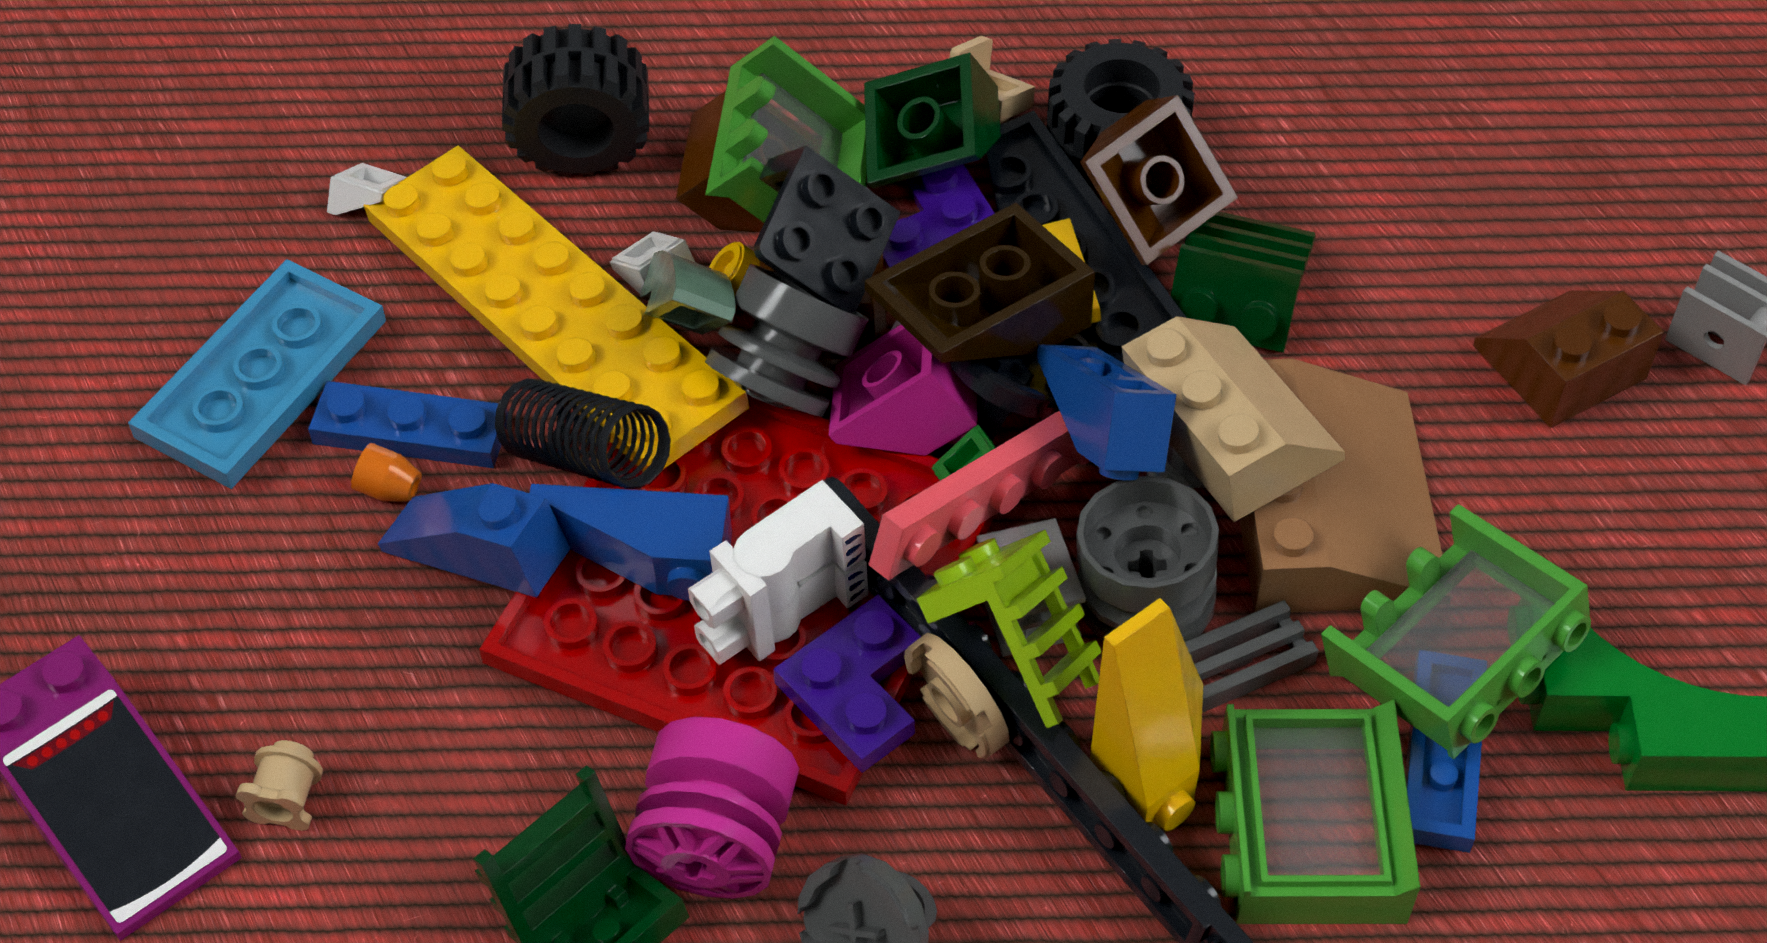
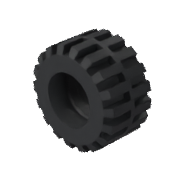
M568 24V29L559 30L555 25L544 28V33L541 36L532 33L523 39V47L515 46L509 53V62L505 63L503 70L502 131L505 132V140L508 146L517 149V156L525 163L534 161L536 169L546 173L550 170L558 171V176L571 177L572 173H582L583 177L596 176V171L604 170L608 173L618 169V162L629 163L636 157V149H643L647 141V132H649L648 70L646 64L642 63L640 52L636 47L627 48V39L619 34L610 37L606 35V29L597 26L588 30L581 29V24Z
M1109 39L1108 44L1102 45L1096 41L1085 44V51L1075 49L1067 54L1066 62H1059L1053 70V78L1050 79L1046 128L1090 187L1094 185L1082 167L1081 160L1101 132L1144 101L1178 95L1192 118L1195 94L1192 91L1193 81L1190 74L1183 73L1184 65L1178 59H1167V51L1159 47L1154 49L1145 47V42L1133 40V43L1130 44L1122 43L1121 39Z

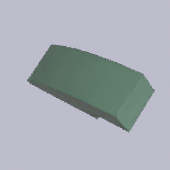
M663 250L654 253L639 297L648 301L645 311L646 315L662 319L665 322L701 335L732 322L736 310L735 297L731 281L725 273Z

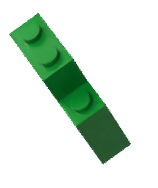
M1522 598L1518 607H1511L1508 612L1507 634L1510 646L1545 614ZM1591 627L1583 642L1571 652L1563 651L1545 669L1542 680L1533 692L1523 698L1518 696L1520 704L1529 705L1533 731H1609L1608 746L1610 758L1613 764H1621L1626 791H1767V696L1715 691L1666 676L1619 651L1599 636Z

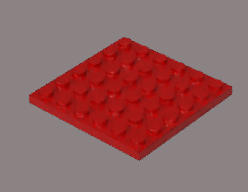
M747 394L749 409L664 468L652 483L639 489L629 490L728 495L732 527L731 546L734 548L737 539L745 531L819 481L828 477H834L841 481L880 524L884 513L940 481L932 470L933 465L939 459L929 455L924 456L836 444L829 436L830 420L803 411L783 410ZM610 443L609 446L607 447V453H608V451H609V449H610L612 443ZM617 447L608 463L617 455L619 451ZM622 454L620 460L611 469L615 468L626 455ZM629 459L628 463L620 471L624 470L632 461ZM635 465L627 474L632 473L638 466ZM641 470L635 477L641 475L643 471ZM588 478L583 487L625 489ZM995 515L979 524L977 529L966 539L959 540L957 538L937 550L927 563L919 566V569L925 575L931 574L934 576L933 573L938 569L959 560V553L977 544L976 536L987 533ZM569 550L537 598L515 592L479 649L483 664L656 732H659L671 721L690 717L722 718L749 725L775 738L793 754L799 767L795 786L847 806L863 774L775 684L774 668L874 598L869 590L868 596L848 609L835 597L802 618L797 631L785 640L774 642L775 651L761 661H758L746 647L719 665L696 638L694 625L702 621V618L696 613L690 600L678 599L672 595H657ZM904 664L878 684L899 704L913 676L908 673L906 664Z

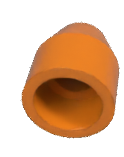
M369 443L356 463L352 475L351 488L380 501L409 502L417 493L422 473L402 454L377 444Z

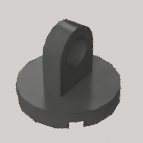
M865 854L840 856L824 864L808 876L798 897L797 915L804 911L803 920L806 928L799 932L802 943H928V929L935 922L937 908L933 897L928 889L916 878L904 872L896 871L887 862Z

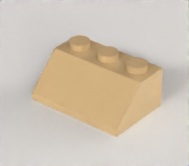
M1176 316L1122 346L1124 364L1177 394L1169 444L1233 522L1345 460V451L1235 326Z

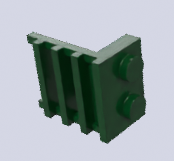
M1219 211L1186 236L1185 243L1181 245L1171 297L1187 318L1235 326L1252 346L1284 353L1299 288L1314 246L1316 233Z
M587 765L576 773L580 783L576 788L495 855L484 849L473 858L478 867L475 870L477 877L489 888L493 896L489 900L493 908L504 917L507 923L504 929L507 935L516 943H661L690 917L682 898L634 864L625 850L626 838L598 776Z

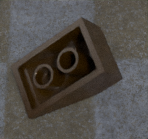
M1017 203L864 280L865 290L941 363L1037 353L1038 344L1058 345L1092 325L1095 271Z

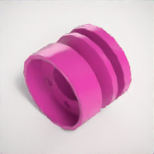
M690 717L671 721L658 733L646 773L645 785L647 790L639 795L635 818L631 821L627 834L625 850L639 868L643 869L653 878L679 890L705 897L731 899L759 893L769 885L776 859L775 856L777 855L782 836L779 825L786 821L799 771L793 754L775 738L749 725L722 718Z

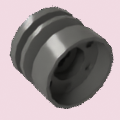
M750 263L735 295V305L755 319L751 329L733 324L721 326L718 334L741 348V352L738 354L724 348L712 346L705 363L723 374L726 378L728 377L733 380L736 386L744 389L748 395L783 410L803 411L823 417L830 400L807 386L810 380L827 387L837 388L840 377L818 360L823 351L851 357L868 318L858 311L849 313L820 301L784 276Z
M1139 476L1137 480L1116 481L1095 493L1081 511L1076 540L1077 562L1079 565L1078 579L1086 597L1085 603H1081L1085 614L1083 619L1085 624L1101 641L1104 642V637L1159 598L1170 607L1184 641L1200 636L1212 620L1217 587L1216 563L1219 527L1212 507L1194 489L1169 478Z

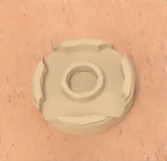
M926 633L904 651L908 673L913 676L921 670L927 682L920 689L924 695L922 699L957 743L962 747L966 746L969 750L979 745L975 750L977 757L987 759L1010 741L1007 725L987 688L971 667L950 645L940 637Z

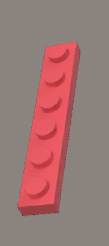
M1060 411L884 513L869 566L888 581L913 565L916 567L922 566L940 548L957 538L959 540L966 539L977 529L979 524L999 512L1001 514L1008 513L1018 504L1021 498L1039 487L1041 489L1050 487L1060 474L1078 463L1085 465L1090 462L1077 452Z

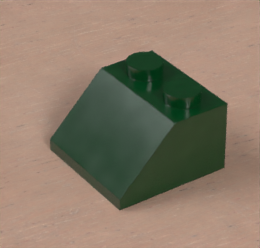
M970 52L864 83L867 184L872 189L980 160L1001 136L998 86Z

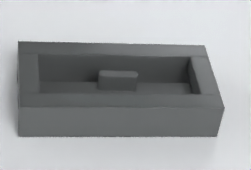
M1285 600L1185 641L1201 680L1227 669L1235 670L1253 662V658L1286 644L1290 648V650L1203 686L1202 713L1316 664L1319 650L1312 640L1306 642L1303 637L1305 629L1299 620L1294 622L1291 620V609Z

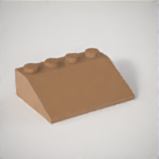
M1293 358L1264 359L1345 451V460L1239 519L1254 612L1283 600L1286 601L1291 612L1360 609L1366 595L1373 590H1378L1392 601H1395L1409 587L1406 562L1416 548L1423 547L1438 558L1442 556L1408 393ZM1451 593L1437 606L1450 605Z

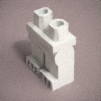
M821 480L745 531L737 539L734 548L725 540L710 550L713 573L688 588L690 602L696 613L702 618V621L694 625L696 638L711 657L720 665L747 647L755 658L761 661L775 651L774 642H780L789 638L797 631L802 618L833 598L837 597L848 609L869 595L867 564L864 560L866 558L864 523Z

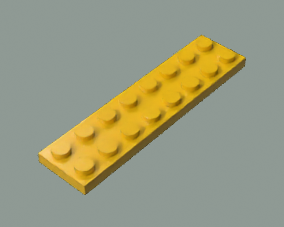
M459 145L389 188L385 192L382 202L363 205L371 224L542 380L576 389H583L584 391L601 394L602 396L626 400L627 402L643 404L660 412L668 424L671 437L669 458L664 468L749 409L747 393L744 389L736 386L733 380L728 377L726 378L723 374L706 364L707 358L662 319L646 315L647 306ZM628 415L627 420L629 425V434L627 446L623 452L624 455L627 454L631 446V439L633 433L631 421ZM636 417L638 433L636 447L630 457L631 461H633L639 449L641 439L639 421ZM605 418L604 421L601 423V425H602L603 427H604V424H605V422H606V418ZM622 418L620 419V434L617 435L619 438L618 449L622 445L624 434ZM645 419V447L638 463L636 464L637 466H639L642 463L648 451L650 435L648 430V424L645 421ZM654 422L655 439L653 452L646 466L642 469L643 472L651 465L657 452L658 433ZM615 426L613 427L611 432V443H613L616 429Z

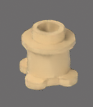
M281 740L275 742L274 745L261 747L256 751L254 757V764L258 769L253 783L240 784L236 793V798L243 802L245 806L242 813L243 816L258 824L271 823L287 826L294 830H307L312 816L304 811V805L311 785L321 780L323 768L314 759L313 752L300 743Z

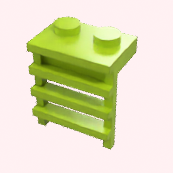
M1044 529L1000 548L996 539L991 538L958 554L959 560L933 573L937 583L920 595L917 601L928 624L988 601L1046 728H1049L1063 720L1052 696L1058 695L1078 675L1085 689L1099 683V674L1093 660L1102 651L1097 640L1086 644L1082 640L1076 623L1085 614L1080 603L1067 607L1058 586L1067 580L1068 577L1062 566L1050 570L1041 551L1043 547L1051 542ZM1044 599L1052 616L1025 638L1017 619L1024 617ZM1062 637L1069 653L1043 676L1035 658L1041 656Z

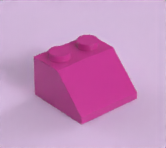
M902 325L897 326L852 354L851 357L835 365V373L840 377V382L837 388H833L829 436L836 444L926 456L944 444L952 445L957 443L977 425L978 394L963 383L952 370L950 362L941 363Z

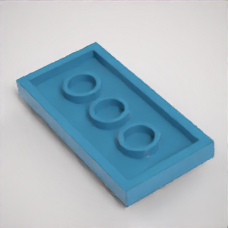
M286 259L128 422L133 437L232 489L321 393L326 381H332L386 322L383 306Z

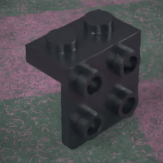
M807 146L769 158L759 179L779 193L754 244L755 256L818 300L849 313L856 311L866 291L864 280L872 277L901 212Z

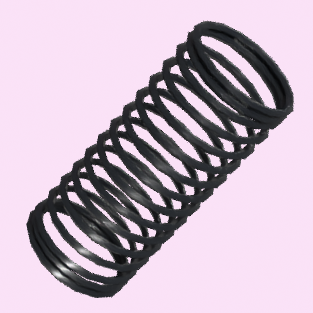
M526 378L513 384L503 394L496 409L495 429L498 441L508 453L524 460L569 471L597 481L611 483L621 488L639 489L652 483L663 471L669 458L671 437L668 424L660 412L643 404L602 396L601 394L550 381ZM519 390H521V391L515 396V398H514V400H513V402H512V404H511V407H510V409H509V411H508L507 431H508V435H509V438H510V440H509L508 437H507V433H506L505 426H504V423H505V411H506L507 406H508V404H509V402H510V399H511ZM528 391H530V392L524 397V399L522 400V402H521V404H520V406H519V409H518V411H517V413H516V421H515V433H516V437H517V441H516L515 436H514V432H513V429H512L513 413H514L515 408H516V406H517V404H518V401H519ZM536 393H538V394L533 398V400L530 402V404H529V406H528V409H527V411H526V413H525V416H524L523 436H524L525 443H526V445H525L524 442H523V438H522L521 431H520L521 415H522L523 410H524V408H525V406H526V403H527ZM544 395H546L544 399L538 404L537 409L532 418L531 438L534 445L533 447L528 433L529 417L532 413L535 404ZM551 398H554V399L546 406V409H545L544 414H543V416H542V418H541V421H540V432H539V439H540V443H541V448H540L539 442H538V438H537V435H536V432H537V420H538V417H539V415H540V413H541V410H542V408L545 406V404H546ZM556 405V408L554 409L551 419L548 423V442L546 443L544 437L545 422L548 418L550 410ZM628 415L633 432L631 446L625 458L615 468L611 469L620 460L627 446L629 434ZM636 417L641 431L639 449L633 461L624 470L620 471L628 463L636 447L638 433ZM557 418V426L553 433L554 423ZM606 418V422H605L604 427H603V426L601 425V423H602V422L604 421V419ZM622 418L624 427L622 445L617 455L608 463L619 443L617 435L620 434V419ZM645 419L650 435L648 451L642 463L632 473L627 474L638 463L644 451L646 440ZM654 422L658 433L656 455L651 465L641 475L635 477L646 466L653 452L655 439ZM615 426L616 429L614 441L607 453V446L610 442L611 432L613 427Z

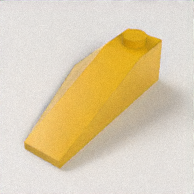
M1159 598L1104 637L1090 760L1100 771H1108L1119 781L1124 789L1128 803L1145 822H1152L1158 827H1162L1165 831H1170L1179 826L1191 814L1196 804L1194 796L1200 770L1203 683L1170 607Z

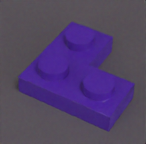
M964 164L905 180L909 193L920 212L897 220L883 251V264L888 269L995 214Z
M876 595L775 667L774 682L853 765L863 773L915 734V720L878 683L905 664L904 651L921 636L879 595Z

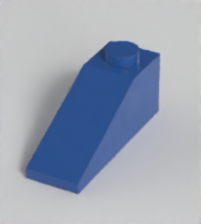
M1038 344L1036 357L1077 452L1097 465L1101 475L1112 479L1137 480L1139 472H1165L1177 394L1097 347Z
M494 483L412 497L378 542V546L384 553L536 598L571 549L545 497Z
M531 484L529 493L547 499L571 548L570 550L657 595H672L678 599L690 600L688 588L713 573L709 551L725 540L731 545L732 527L728 495Z

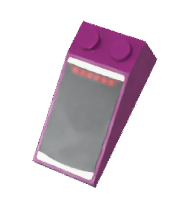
M80 635L0 684V780L119 941L242 858L238 849L115 679Z

